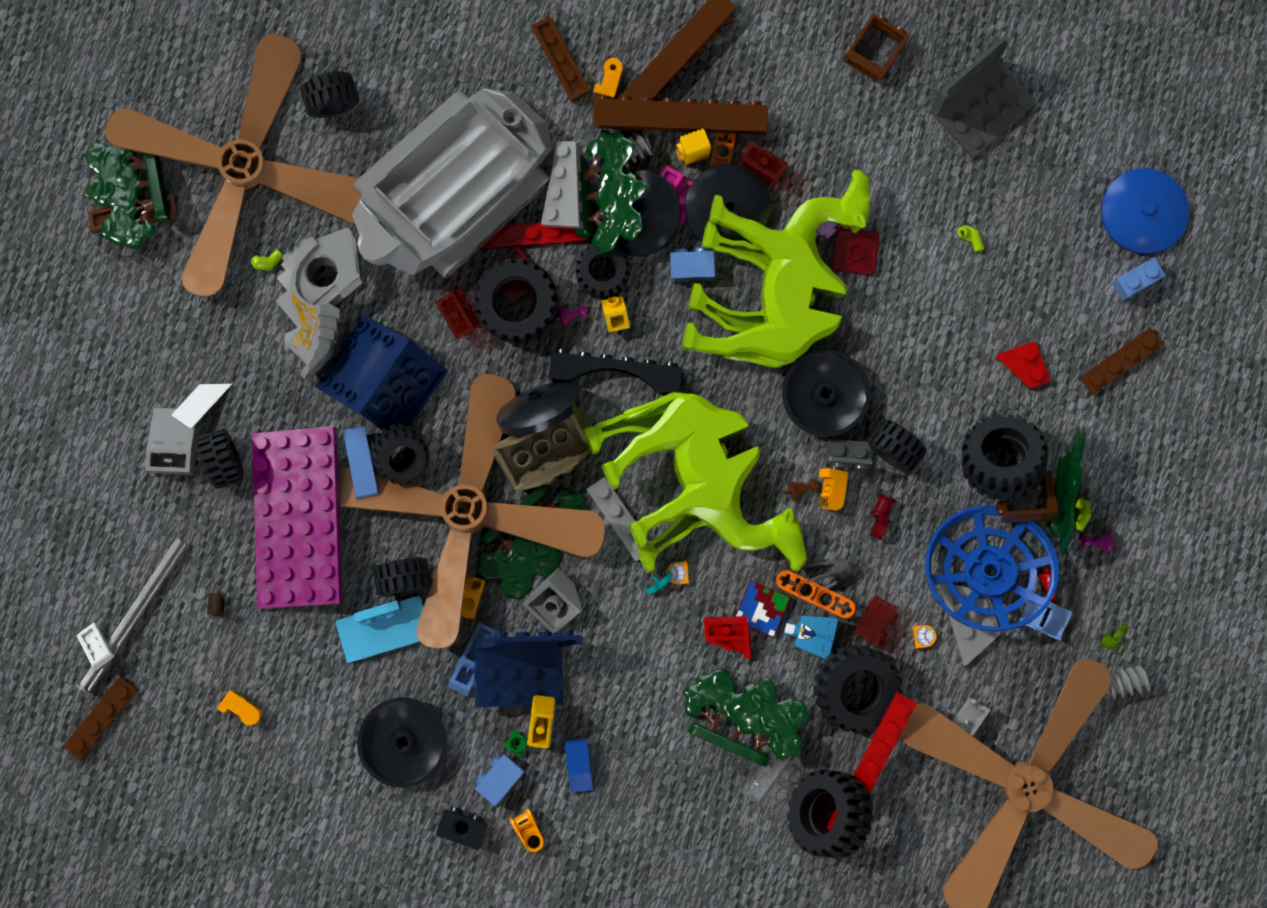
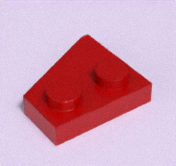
M1036 341L995 355L996 359L1001 361L1029 390L1051 382Z
M748 616L704 618L705 641L714 645H720L723 649L730 652L732 650L744 654L745 658L751 659L752 648Z

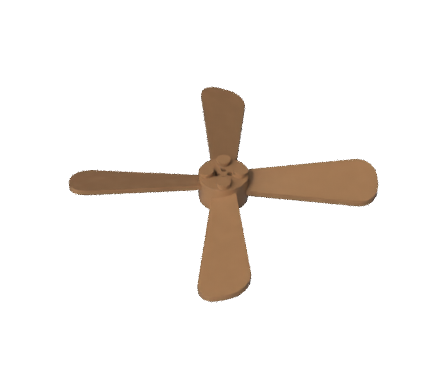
M270 34L260 40L238 139L229 141L223 147H219L131 109H122L113 113L106 125V139L117 148L219 169L225 182L182 274L184 288L193 295L210 297L216 295L222 289L246 189L253 188L257 184H262L334 217L355 224L352 213L361 195L353 188V185L359 178L263 159L260 150L301 64L302 55L300 48L294 41L284 36Z
M484 374L478 376L471 385L460 483L458 486L451 488L445 495L408 483L401 485L399 481L397 484H393L390 480L386 481L382 476L374 473L378 495L356 499L350 467L338 469L339 507L443 517L450 527L416 631L418 640L424 646L433 649H446L452 646L459 635L472 534L480 532L484 527H488L583 558H590L596 555L604 543L605 525L602 518L595 512L487 502L483 490L495 459L492 447L501 442L504 434L498 426L496 417L499 410L508 401L516 397L513 385L507 379L497 375Z
M1088 658L1076 662L1072 667L1030 762L1024 761L1012 765L930 705L917 703L901 733L903 741L913 749L1002 786V791L1006 797L1000 809L945 882L943 896L951 908H988L1028 812H1037L1044 809L1124 867L1130 869L1141 868L1154 856L1158 848V841L1151 831L1054 789L1053 782L1049 776L1051 769L1109 689L1111 675L1103 664Z

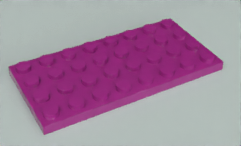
M337 427L252 433L257 609L343 604Z

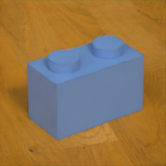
M697 248L695 252H687V249H675L674 252L670 253L671 282L713 281L715 279L714 251H709L706 248Z
M1155 257L1118 277L1112 282V285L1121 300L1124 301L1160 281L1166 275Z
M505 754L502 757L497 755L490 763L492 769L488 774L483 772L475 781L477 784L475 790L494 806L500 802L525 772Z

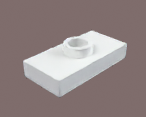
M95 622L76 635L94 669L98 670L114 657L99 625Z

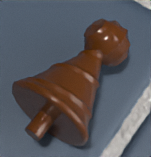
M815 479L810 480L807 484L788 481V490L785 493L786 495L790 494L791 499L796 502L809 489L817 491L820 484Z

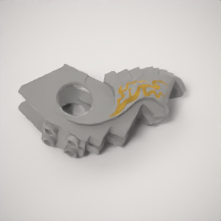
M348 227L318 239L308 236L299 243L300 247L294 252L289 251L282 257L284 262L281 266L285 271L277 279L287 291L276 302L297 326V329L285 334L284 350L287 354L294 353L306 364L300 373L304 380L314 376L330 361L334 354V347L338 345L339 323H343L342 312L335 306L363 284L360 277L356 239ZM324 265L334 267L338 272L335 281L327 287L316 286L313 280L314 272Z

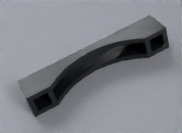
M557 349V352H551L549 381L573 382L590 373L617 371L639 378L657 394L667 395L671 392L680 391L682 367H678L677 363L665 362V365L656 364L657 361L643 360L642 363L635 362V359L631 357H622V360L613 359L612 355L600 354V357H593L589 352H578V355L569 354L570 351L565 349Z

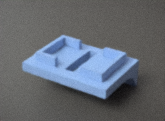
M1028 601L1019 621L1035 612L1039 605ZM1050 602L1042 614L1026 624V626L1061 641L1072 611ZM1049 607L1051 608V610L1043 627H1041L1039 625L1042 621V618L1047 608Z

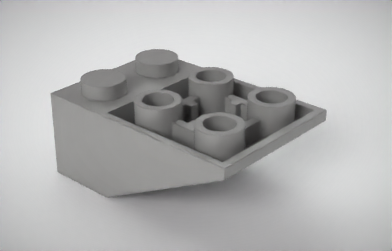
M154 408L146 449L145 471L152 474L195 475L198 422L192 428H189L171 416L176 409Z

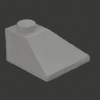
M559 568L549 575L522 604L552 633L558 632L582 611L574 582Z

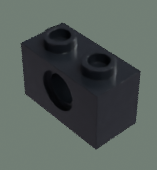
M453 806L450 807V810L444 809L435 835L478 850L488 824L483 822L484 818L472 814L471 817L463 815L464 810ZM459 821H465L468 824L469 828L466 833L458 832L456 825Z

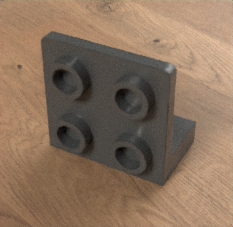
M827 439L825 466H830L831 469L836 470L850 467L853 472H865V470L873 465V460H870L871 448L864 441Z

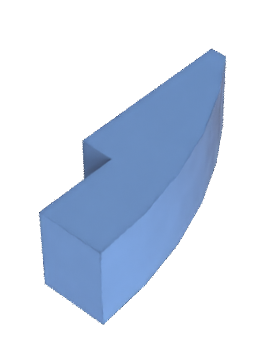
M365 426L343 430L356 499L378 495Z
M479 622L449 681V688L468 697L474 685L473 640L483 639V635L499 633L498 631Z

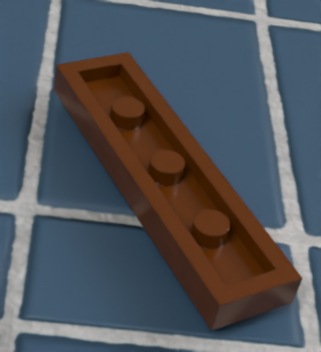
M551 16L531 25L570 102L590 93Z
M168 195L167 200L171 219L179 218L176 198L174 195ZM152 199L142 200L141 202L148 203L152 201ZM136 203L135 206L138 208L141 204ZM112 207L88 211L92 234L100 233L102 223L111 213ZM153 208L149 210L146 218L152 223L158 222ZM145 209L138 210L134 215V219H139L143 215L141 211ZM144 219L139 222L140 225L144 224Z
M1150 327L1082 375L1080 380L1091 395H1093L1160 348L1163 343Z
M120 676L63 747L78 760H82L139 690Z

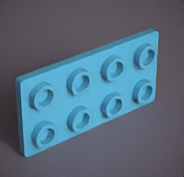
M416 596L402 601H393L354 613L353 616L336 620L346 661L351 663L420 642L416 631L424 607L421 597Z

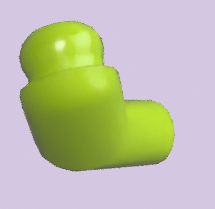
M966 225L958 229V236L971 242L975 253L985 249L980 232L977 229Z
M276 249L269 257H259L258 255L252 257L251 264L256 270L270 271L280 262L284 255Z
M1080 497L1075 503V507L1080 509V515L1075 522V528L1083 531L1091 518V503L1088 499L1085 500Z

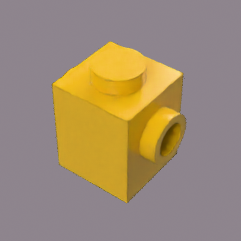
M623 296L601 300L608 332L630 328Z

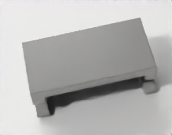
M968 698L952 722L973 736L990 712V709L979 704L977 700Z

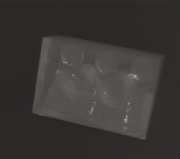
M771 749L767 755L770 757L767 768L759 765L741 793L781 822L790 809L788 802L793 797L791 795L793 789L798 787L797 783L802 778H805L807 774L815 772L820 767L801 752L796 757L790 756L787 759L779 760Z

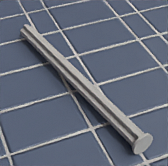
M180 539L174 541L107 642L114 656L186 549L187 544ZM111 660L98 670L91 666L82 682L76 686L85 693L92 695L91 690Z

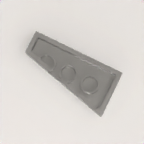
M557 141L541 222V225L545 227L583 229V222L580 218L582 202H580L579 192L581 191V182L579 181V172L581 171L580 144L577 142Z

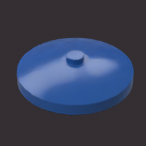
M1140 168L1122 174L1109 186L1102 200L1101 217L1107 234L1118 246L1131 253L1149 255L1166 250L1181 237L1188 223L1189 206L1183 189L1172 177L1155 169Z

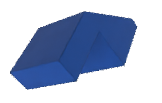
M587 739L565 741L571 793L593 790Z

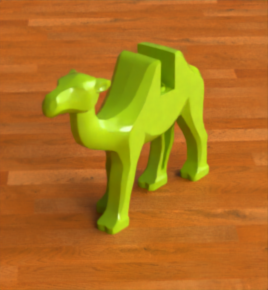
M854 170L851 174L852 181L841 199L818 197L807 200L798 207L783 230H771L756 221L737 216L725 207L722 196L715 195L709 221L705 226L701 247L729 254L737 259L750 262L764 272L761 287L762 309L755 312L729 310L708 298L701 284L694 283L688 310L700 311L714 320L724 330L739 334L727 338L702 336L697 331L695 325L688 322L681 349L710 353L730 360L747 361L779 368L794 362L814 342L832 334L838 328L842 316L809 309V307L814 304L815 293L841 298L847 295V287L820 258L815 241L816 230L819 224L823 222H833L848 227L854 233L858 232L860 228H865L871 208L869 177L861 170ZM716 224L736 231L753 244L721 237Z
M671 392L657 400L626 410L622 415L597 423L596 426H589L583 429V435L593 455L600 451L602 442L608 437L622 433L641 434L633 438L628 447L614 461L607 462L601 466L612 490L619 487L622 474L639 458L655 452L672 450L674 469L678 481L683 488L682 493L675 500L665 504L656 512L628 525L638 547L636 552L646 573L655 570V560L661 551L687 536L693 529L703 526L711 527L730 546L741 551H756L774 545L790 562L792 570H800L807 561L801 525L791 508H787L783 513L760 525L748 524L742 516L740 509L741 487L758 461L760 449L757 446L727 459V449L720 442L742 433L749 426L747 421L739 413L718 408L695 394ZM674 521L661 535L652 539L647 544V535L650 530L658 525Z

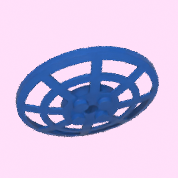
M975 506L964 509L942 523L934 533L927 549L925 558L926 580L936 602L956 621L980 631H1010L1032 622L1047 608L1058 584V559L1050 539L1034 521L1017 522L1011 534L1000 529L984 528L982 515L1001 516L997 515L996 506ZM973 517L975 530L963 534L954 543L943 535L954 524ZM1025 528L1031 531L1040 541L1047 556L1034 559L1028 547L1018 539ZM986 536H997L1006 539L1001 548L987 545ZM977 537L979 547L970 554L960 548L966 541ZM939 542L949 551L944 562V574L932 575V556ZM1014 545L1023 553L1027 560L1026 562L1016 564L1014 558L1009 553ZM954 555L965 562L963 573L951 574V562ZM1050 565V585L1045 598L1033 593L1037 581L1036 568ZM992 567L995 569L996 575L988 576L984 569ZM1029 570V584L1027 589L1017 585L1015 581L1018 572ZM966 582L972 590L967 599L961 596L953 583ZM934 584H947L951 594L962 604L956 613L949 609L942 601ZM1009 591L1021 596L1015 603L1007 607L1003 606L1001 596ZM979 596L992 598L995 609L978 607L974 603ZM1027 600L1039 605L1036 611L1027 618L1017 623L1009 624L1006 614L1018 609ZM969 610L983 615H997L1000 626H983L964 619Z

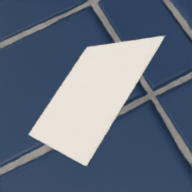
M199 384L171 416L192 428L232 384Z

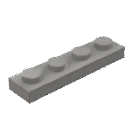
M603 477L586 490L635 562L640 560L636 552L638 547L628 527L629 524L635 521L615 491L611 489L606 478Z

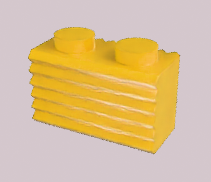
M702 128L697 130V132L693 131L692 134L689 133L688 135L685 134L684 137L681 136L679 143L676 144L677 157L680 162H684L685 166L710 158L711 145L705 130Z
M533 696L528 746L550 747L555 708L554 697Z

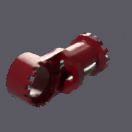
M878 493L874 510L870 511L871 515L877 517L876 523H874L876 526L872 527L874 529L871 530L872 532H870L869 536L881 541L888 527L889 511L892 505L896 503V500L891 497L888 499V496Z

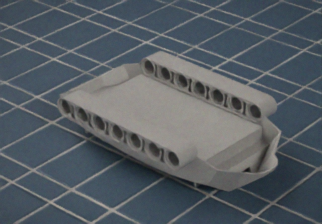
M484 88L469 98L461 90L455 92L353 185V188L361 195L352 213V217L359 232L358 249L362 257L371 264H390L411 275H415L432 265L445 279L448 278L549 185L550 176L539 167L552 150L547 123L516 93Z

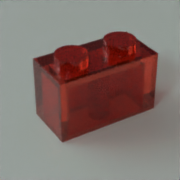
M753 141L750 142L739 160L740 166L750 169L762 180L776 187L788 166L786 161Z
M461 289L451 291L435 301L456 340L465 338L482 328Z
M873 595L852 635L873 647H878L879 644L883 645L888 637L886 630L889 624L893 626L899 616L896 613L898 607Z

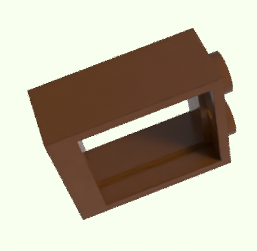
M873 13L845 55L843 62L880 84L907 43L909 35H907L903 28L899 26L894 27L889 24V21L884 16H877ZM872 27L899 43L883 69L856 52Z
M1046 471L1045 477L1039 485L1041 486L1044 509L1008 511L1007 501H1001V498H998L999 502L996 503L997 515H1001L1002 523L1055 520L1058 509L1052 471Z

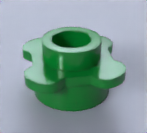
M514 730L511 732L509 741L505 742L504 747L506 750L515 752L516 756L521 757L524 755V749L528 746V737L520 735L519 731Z

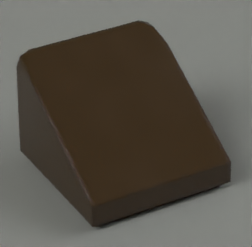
M209 594L207 615H224L225 594Z

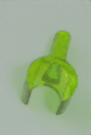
M1124 623L1113 636L1107 633L1101 641V645L1106 648L1114 647L1118 642L1119 636L1128 628V625Z

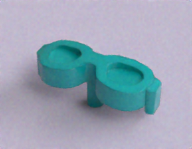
M668 570L667 575L661 581L654 575L652 578L657 584L650 588L644 587L647 594H652L667 585L673 578L671 571Z

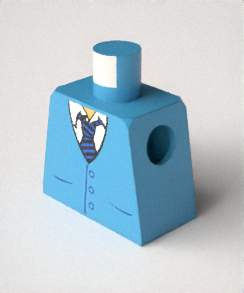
M801 616L799 624L786 622L783 634L796 637L794 647L823 660H828L826 657L831 652L838 619Z

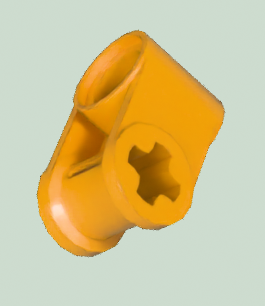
M529 808L523 814L515 818H509L516 834L520 837L528 851L537 852L543 848L545 844L544 837ZM528 819V821H526V822H524L523 824L519 825V823H521V822H523L524 820ZM532 835H536L540 839V845L537 848H531L528 844V839Z

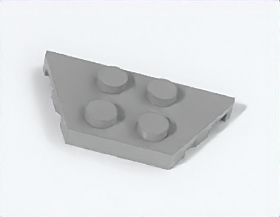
M946 583L939 584L944 603L956 613L962 604L951 594ZM954 585L965 599L972 592L968 587ZM979 596L974 603L978 607L993 609L990 598ZM969 610L964 619L979 625L998 626L995 615H983ZM948 615L963 666L968 665L1000 635V632L980 631L967 627Z

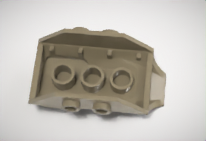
M579 407L574 414L563 422L538 433L509 436L493 446L492 451L505 477L516 492L548 485L555 480L556 476L571 472L574 466L579 464L590 451L583 435V429L589 427V424Z

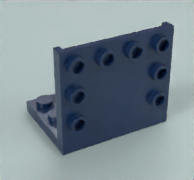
M363 315L314 387L360 414L380 430L384 427L388 430L390 429L389 425L392 424L395 427H398V424H404L406 428L407 425L411 426L448 370L409 339Z
M547 631L538 632V636H530V632H516V637H507V632L483 635V639L473 640L475 708L532 706L533 696L535 695L554 697L555 705H564L562 647L580 645L581 635H574V631L554 633Z

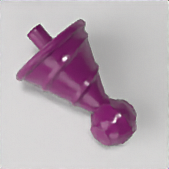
M580 306L577 311L558 307L557 317L554 320L555 322L559 321L561 327L565 328L577 316H587L588 309L585 306Z
M1112 532L1095 539L1087 535L1081 538V544L1084 547L1093 545L1106 551L1108 554H1111L1112 546H1117V542L1113 541Z

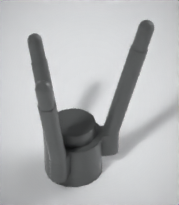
M835 559L825 562L806 563L801 568L832 566L830 567V572L810 579V582H815L832 576L834 580H837L825 587L829 590L846 582V578L852 576L847 560L840 561Z

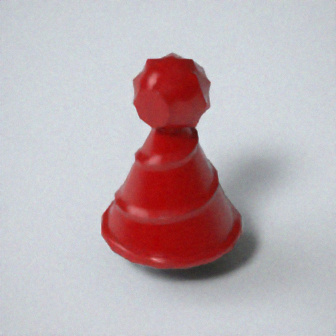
M1045 567V572L1038 573L1037 577L1046 592H1048L1051 571H1049V567ZM1055 594L1050 601L1052 603L1056 600Z

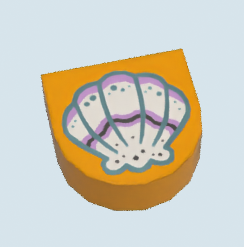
M687 561L675 562L668 566L666 575L667 571L670 570L673 574V578L670 581L672 584H689Z
M928 625L912 627L915 649L929 647L934 644L936 632L932 627Z

